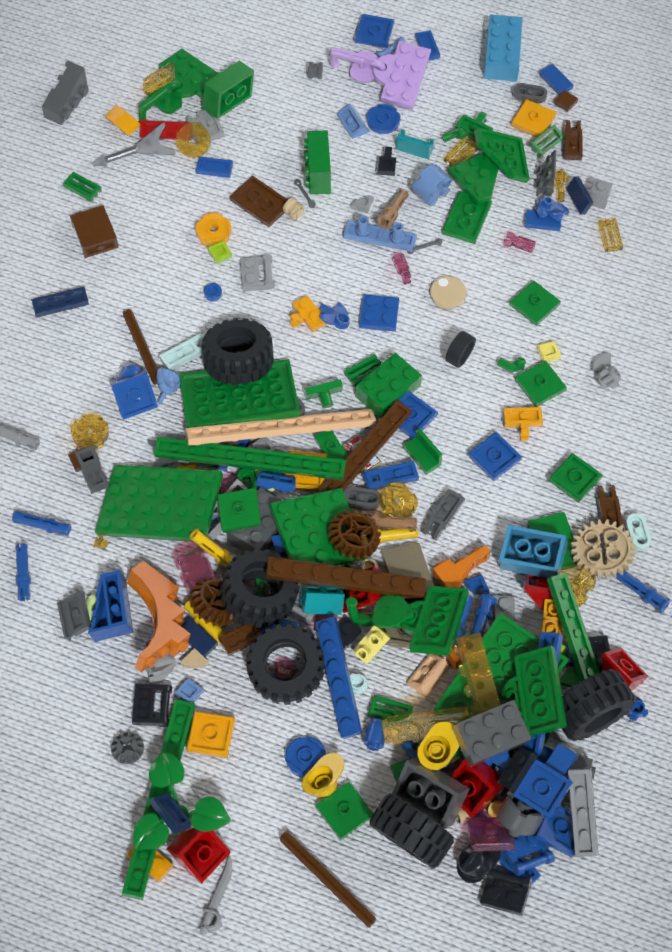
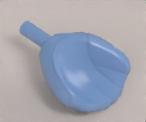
M159 368L156 378L162 394L157 402L162 404L166 394L171 395L181 386L180 377L176 372L170 369Z

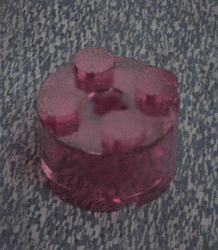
M200 546L182 553L173 559L177 570H180L183 575L180 577L184 588L187 587L189 592L197 585L199 580L204 581L206 577L211 580L214 577L208 558H204L201 555L204 551Z

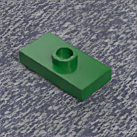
M323 431L314 436V440L323 454H327L326 458L346 460L348 454L333 431Z

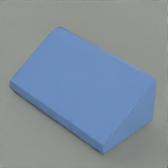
M350 103L337 113L352 139L370 132L357 110Z

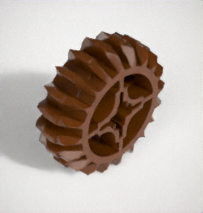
M346 509L343 513H338L331 521L328 528V538L331 539L330 545H335L334 551L339 550L340 556L346 555L347 560L353 557L354 561L359 558L363 561L366 557L372 556L378 549L381 540L379 538L381 532L378 531L379 525H374L375 519L370 520L369 514L363 515L362 510L356 513L355 509L350 512ZM345 525V533L342 534L341 526ZM365 536H367L368 543L366 545H364L363 542Z
M211 575L196 582L192 588L189 599L191 601L190 607L194 608L193 614H199V619L203 618L205 620V624L211 622L213 627L217 624L220 627L224 624L228 626L231 622L235 621L234 615L228 614L225 610L226 606H223L221 602L220 587L222 580L220 576L215 579Z

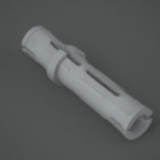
M0 423V436L14 441L19 446L23 445L34 451L38 449L40 445L39 439L27 435L25 431H18Z

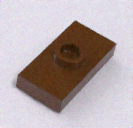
M242 625L220 636L219 641L226 654L230 656L250 646L251 642H255V636L258 633L261 635L263 633L260 628H255V625Z

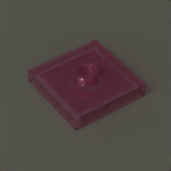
M496 817L466 818V828L473 852L515 850L514 837L508 833V829Z

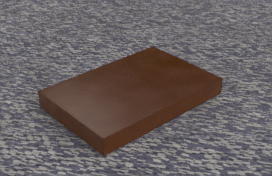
M253 175L229 197L231 202L267 227L272 226L285 213L283 207L288 199Z

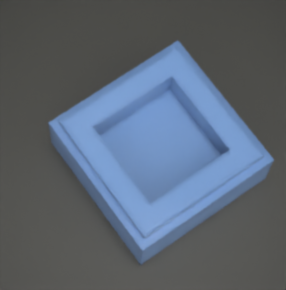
M188 677L175 691V695L183 701L194 703L204 692V689Z

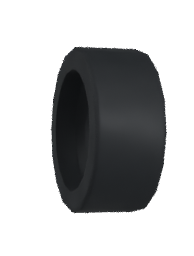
M465 331L458 333L447 350L446 362L460 368L472 353L476 338Z

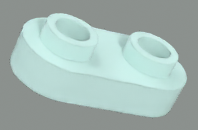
M631 514L628 516L625 524L626 529L629 530V537L633 536L632 543L635 544V550L645 551L651 543L646 520L641 514Z

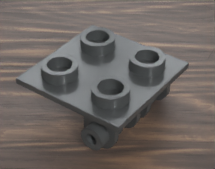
M556 150L548 155L545 161L537 167V182L535 185L537 197L541 193H544L545 196H551L554 192Z

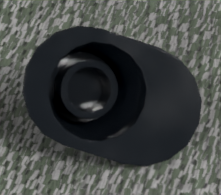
M488 836L479 837L461 851L456 868L462 880L467 883H476L481 881L498 863L502 852L497 840Z

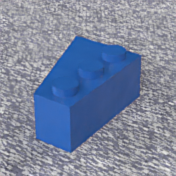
M120 570L100 574L95 610L93 609L92 624L88 631V634L95 642L134 633L126 578Z

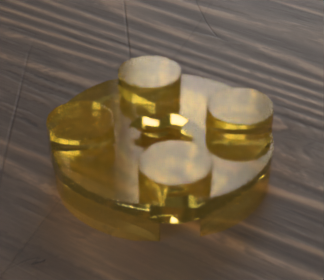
M187 123L177 133L176 144L183 155L189 158H199L208 153L211 146V136L201 124ZM192 136H195V138L198 139L196 145H193L191 142H189V139H192Z
M87 414L81 416L82 419L73 422L71 436L75 446L82 448L93 446L97 449L104 446V442L109 437V426L107 422L103 421L101 416ZM89 429H93V433L86 432H88Z
M389 484L382 490L379 496L382 514L385 516L410 518L417 510L418 502L416 495L412 494L408 490L409 487L405 484ZM396 498H398L399 502H402V504H397L395 502Z
M582 569L574 579H569L578 608L587 601L589 597L586 594L589 590L593 591L596 584V576L586 569Z

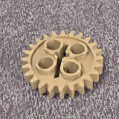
M598 519V524L595 525L593 521H590V527L584 524V531L577 530L578 536L574 535V542L571 543V556H574L573 563H577V569L583 568V574L590 572V578L597 575L598 580L601 579V576L608 580L609 575H612L615 579L617 572L623 575V568L629 570V564H633L632 557H635V544L632 543L633 536L628 537L629 530L623 532V525L617 528L616 521L609 525L608 519L605 521V524H602L601 520ZM599 535H603L604 539V550L606 551L605 558L607 562L606 565L603 564L601 540ZM614 538L616 541L610 542L608 539ZM594 540L596 543L591 544L588 541ZM611 556H617V557H619V558H618V559H611L610 557H611ZM591 558H598L599 560H598V561H592V560H590V559H591Z

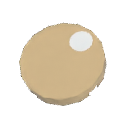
M446 276L437 279L432 284L430 296L436 306L450 310L463 304L467 290L461 280Z

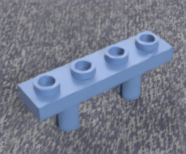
M365 215L359 216L358 222L347 221L344 239L413 252L417 234L403 231L404 225L401 222L394 223L393 229H383L380 226L368 224L369 218Z

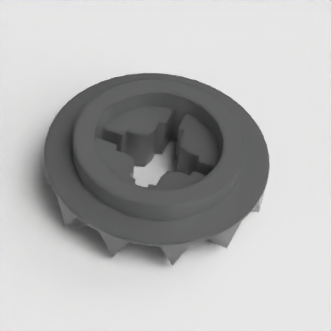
M130 731L128 733H120L119 736L114 738L111 745L113 758L122 764H132L138 761L144 752L143 740L138 734L131 733ZM131 743L133 751L127 749L123 752L122 744L128 745Z

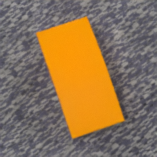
M118 105L114 106L105 115L109 122L117 126L127 136L134 133L140 126V123Z
M544 599L541 632L562 634V624L554 600Z

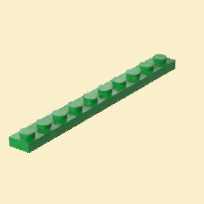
M157 437L154 456L157 458L343 480L346 468V460L212 443L188 445L187 440Z
M175 699L161 753L172 754L180 762L194 714L195 703ZM151 785L143 816L154 813L159 820L162 819L152 807L150 801L153 797L165 793L172 795L169 785L165 788ZM134 847L122 896L143 901L157 848L136 851Z

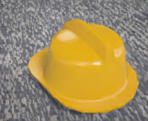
M449 722L437 723L422 740L418 748V758L424 767L430 770H439L444 768L459 748V743L452 730L454 724Z
M329 753L318 760L303 778L302 789L305 793L321 798L331 795L336 790L337 779L342 774L345 765L341 755Z

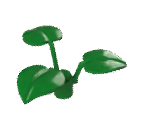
M169 753L159 754L149 769L150 781L158 788H165L169 785L173 799L189 818L196 830L202 832L213 831L231 822V818L223 804L214 797L200 799L195 805V811L192 810L190 813L185 806L180 805L173 784L183 781L185 775L184 767L174 755ZM154 813L142 816L136 823L133 832V843L136 851L159 848L169 838L168 826L164 824L163 819L159 820Z

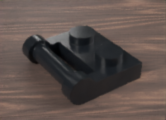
M135 684L132 725L168 727L170 721L168 719L169 699L173 687L163 684ZM156 693L162 694L160 717H154Z
M493 867L487 875L480 904L523 916L532 885V877L526 875L525 877L498 871L497 868ZM498 879L521 885L522 889L518 891L495 885L494 883Z

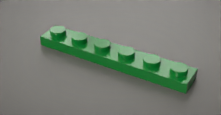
M564 573L547 578V582L580 682H582V680L596 673L598 674L600 671L568 575Z

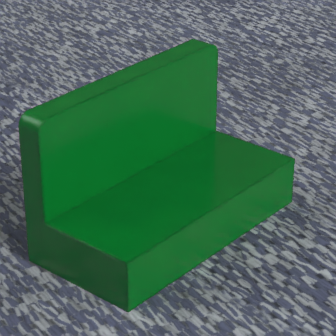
M420 428L416 430L415 438L403 445V449L426 475L441 466L442 453Z

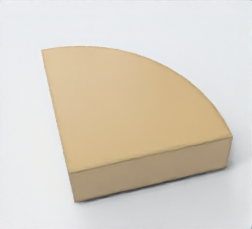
M194 648L180 661V664L188 669L203 668L209 664V661Z

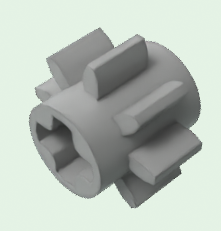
M606 365L599 370L600 376H598V381L604 388L611 387L613 389L619 385L621 375L614 366L608 368Z

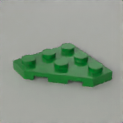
M477 127L474 131L476 145L511 180L527 183L530 177L522 138Z
M483 152L448 167L447 173L478 206L492 199L499 167Z

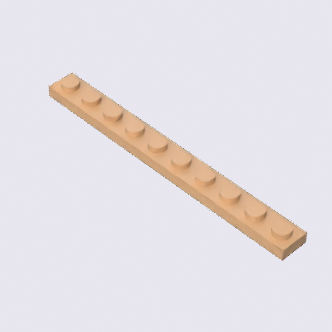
M372 409L278 420L250 421L186 428V438L188 445H201L357 427L365 428L375 426L376 418Z

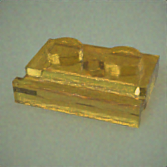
M171 62L143 79V91L147 96L175 79V67Z

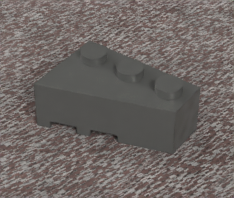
M68 60L65 63V66H67L63 75L59 74L57 78L59 83L55 89H51L42 105L44 118L60 125L70 117L71 112L78 107L82 98L89 91L85 68Z

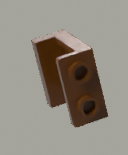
M104 205L70 215L71 224L80 242L84 258L119 248L116 234Z

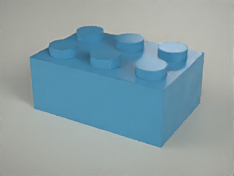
M508 525L499 558L501 569L543 578L560 575L567 549L566 535Z

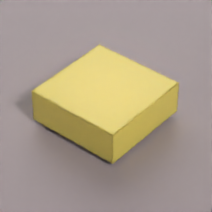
M555 341L537 345V351L542 362H551L561 358Z

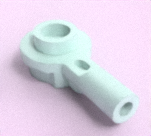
M351 674L350 679L353 693L361 694L365 692L368 687L366 677L361 674Z

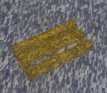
M464 138L444 157V162H449V165L453 166L465 161L478 150V146L468 138ZM466 143L468 144L454 159H451Z
M612 218V221H609V219H605V221L599 220L598 226L605 252L623 250L616 218ZM611 225L613 226V230H614V234H615L617 246H616V244H615V240H614V236H613V232H612ZM604 226L607 227L612 247H609Z

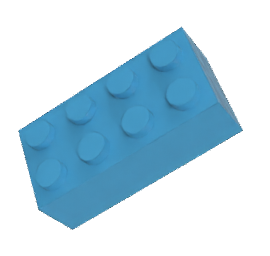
M489 15L484 79L518 80L523 17Z

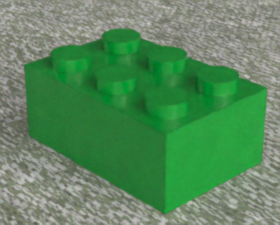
M239 60L224 71L219 72L215 77L207 80L204 83L202 109L212 117L219 119L252 97L254 70Z
M328 130L307 131V138H304V149H307L304 150L306 188H310V195L331 194Z
M395 352L356 385L355 397L368 409H372V412L381 419L397 400H400L409 391L413 393L421 386L422 375Z

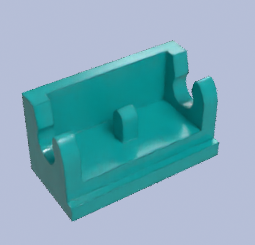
M401 129V134L397 136L396 149L429 160L435 147L434 139L430 138L429 143L405 135L406 131Z
M302 585L300 606H303L302 612L307 614L342 615L345 594L341 588Z

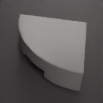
M365 196V198L356 199L351 204V209L368 214L374 197Z
M605 353L597 357L592 371L600 372L599 370L606 365L608 368L611 367V353Z

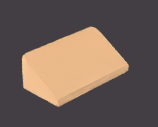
M429 654L408 680L407 685L423 696L428 697L450 667L447 661L440 656Z

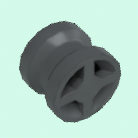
M309 62L308 79L313 77L322 79L323 62L318 64Z

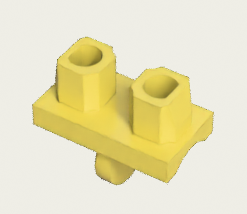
M373 626L352 652L368 664L391 637L382 631L381 628Z

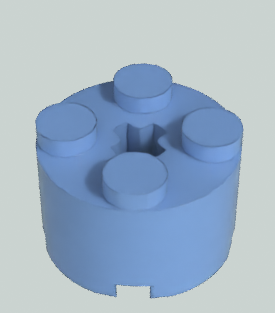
M430 164L419 174L421 178L418 181L415 179L412 184V190L423 201L433 206L440 196L444 197L449 193L450 189L448 187L452 179L437 164Z

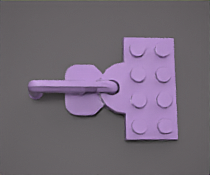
M399 41L395 55L387 54L378 58L376 54L367 51L354 53L333 47L330 50V66L335 68L339 65L337 58L353 62L350 70L352 79L363 83L376 80L384 86L380 101L413 110L431 49Z

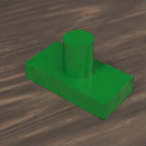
M339 379L305 388L304 396L306 401L320 397L323 408L332 407L334 404L331 394L342 392V381Z

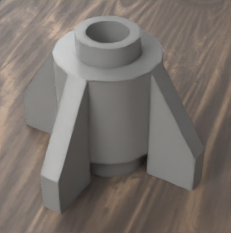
M168 653L165 658L161 657L152 668L146 669L147 674L150 675L148 676L149 684H160L174 671L176 666L175 657Z

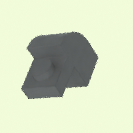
M90 446L75 452L82 476L90 493L93 494L108 488L107 479L94 447Z

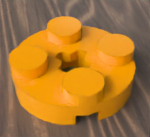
M206 214L202 216L203 219L198 220L196 223V235L202 245L212 246L223 240L225 243L229 241L231 223L222 214ZM212 227H215V229H217V231L210 230H212Z

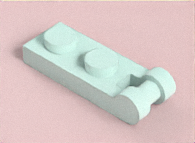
M200 333L159 355L166 369L173 371L201 356L202 348L196 345H201L204 334Z

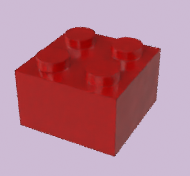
M464 759L451 776L469 788L461 808L471 818L482 813L502 788L497 783L500 776L484 762L469 768L466 759Z

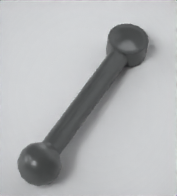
M299 179L295 180V185L304 194L309 202V207L314 208L316 206L315 201L310 199L302 187L301 181Z
M438 238L434 242L414 247L413 252L407 251V253L413 254L414 251L436 244L441 245L443 241Z

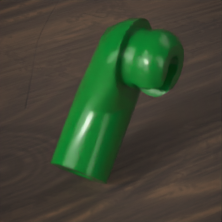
M459 127L441 136L445 143L456 137L462 140L466 138L467 134L464 128Z
M501 357L497 366L508 372H516L524 369L526 360L518 357L516 361L509 362Z

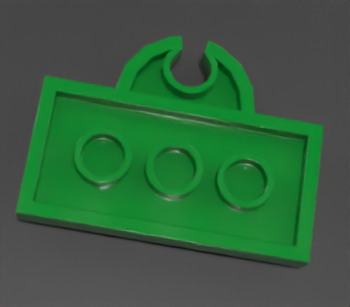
M550 645L514 656L517 676L511 678L504 685L501 697L508 699L511 695L515 694V704L530 737L566 728L555 647Z

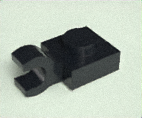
M385 147L384 157L379 156L378 175L395 176L396 157H392V147Z
M607 635L588 637L600 672L603 671L602 655L610 651Z

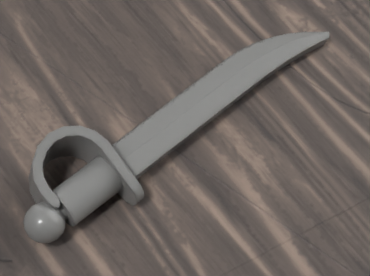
M228 857L224 873L208 909L203 910L206 915L200 927L201 934L205 935L208 931H217L222 926V920L216 911L232 875V860L230 857ZM214 917H216V923L211 926Z

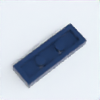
M85 287L31 299L36 318L89 305Z

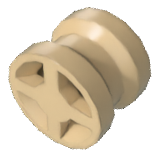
M290 198L285 203L283 211L286 214H290L293 220H297L303 215L305 206L299 204L297 199Z

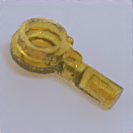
M564 169L556 171L558 202L561 203L565 200V183H568V172H565Z

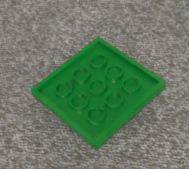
M342 488L270 504V511L290 560L333 566L362 561L360 558L354 561L353 557L347 560L344 554L340 556V551H334L335 545H330L331 539L328 538V528L332 519L338 513H343L346 509L349 512L351 511ZM345 525L341 526L342 534L345 533Z

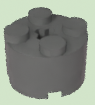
M509 790L496 815L497 820L514 837L534 835L544 815L513 796L514 792Z

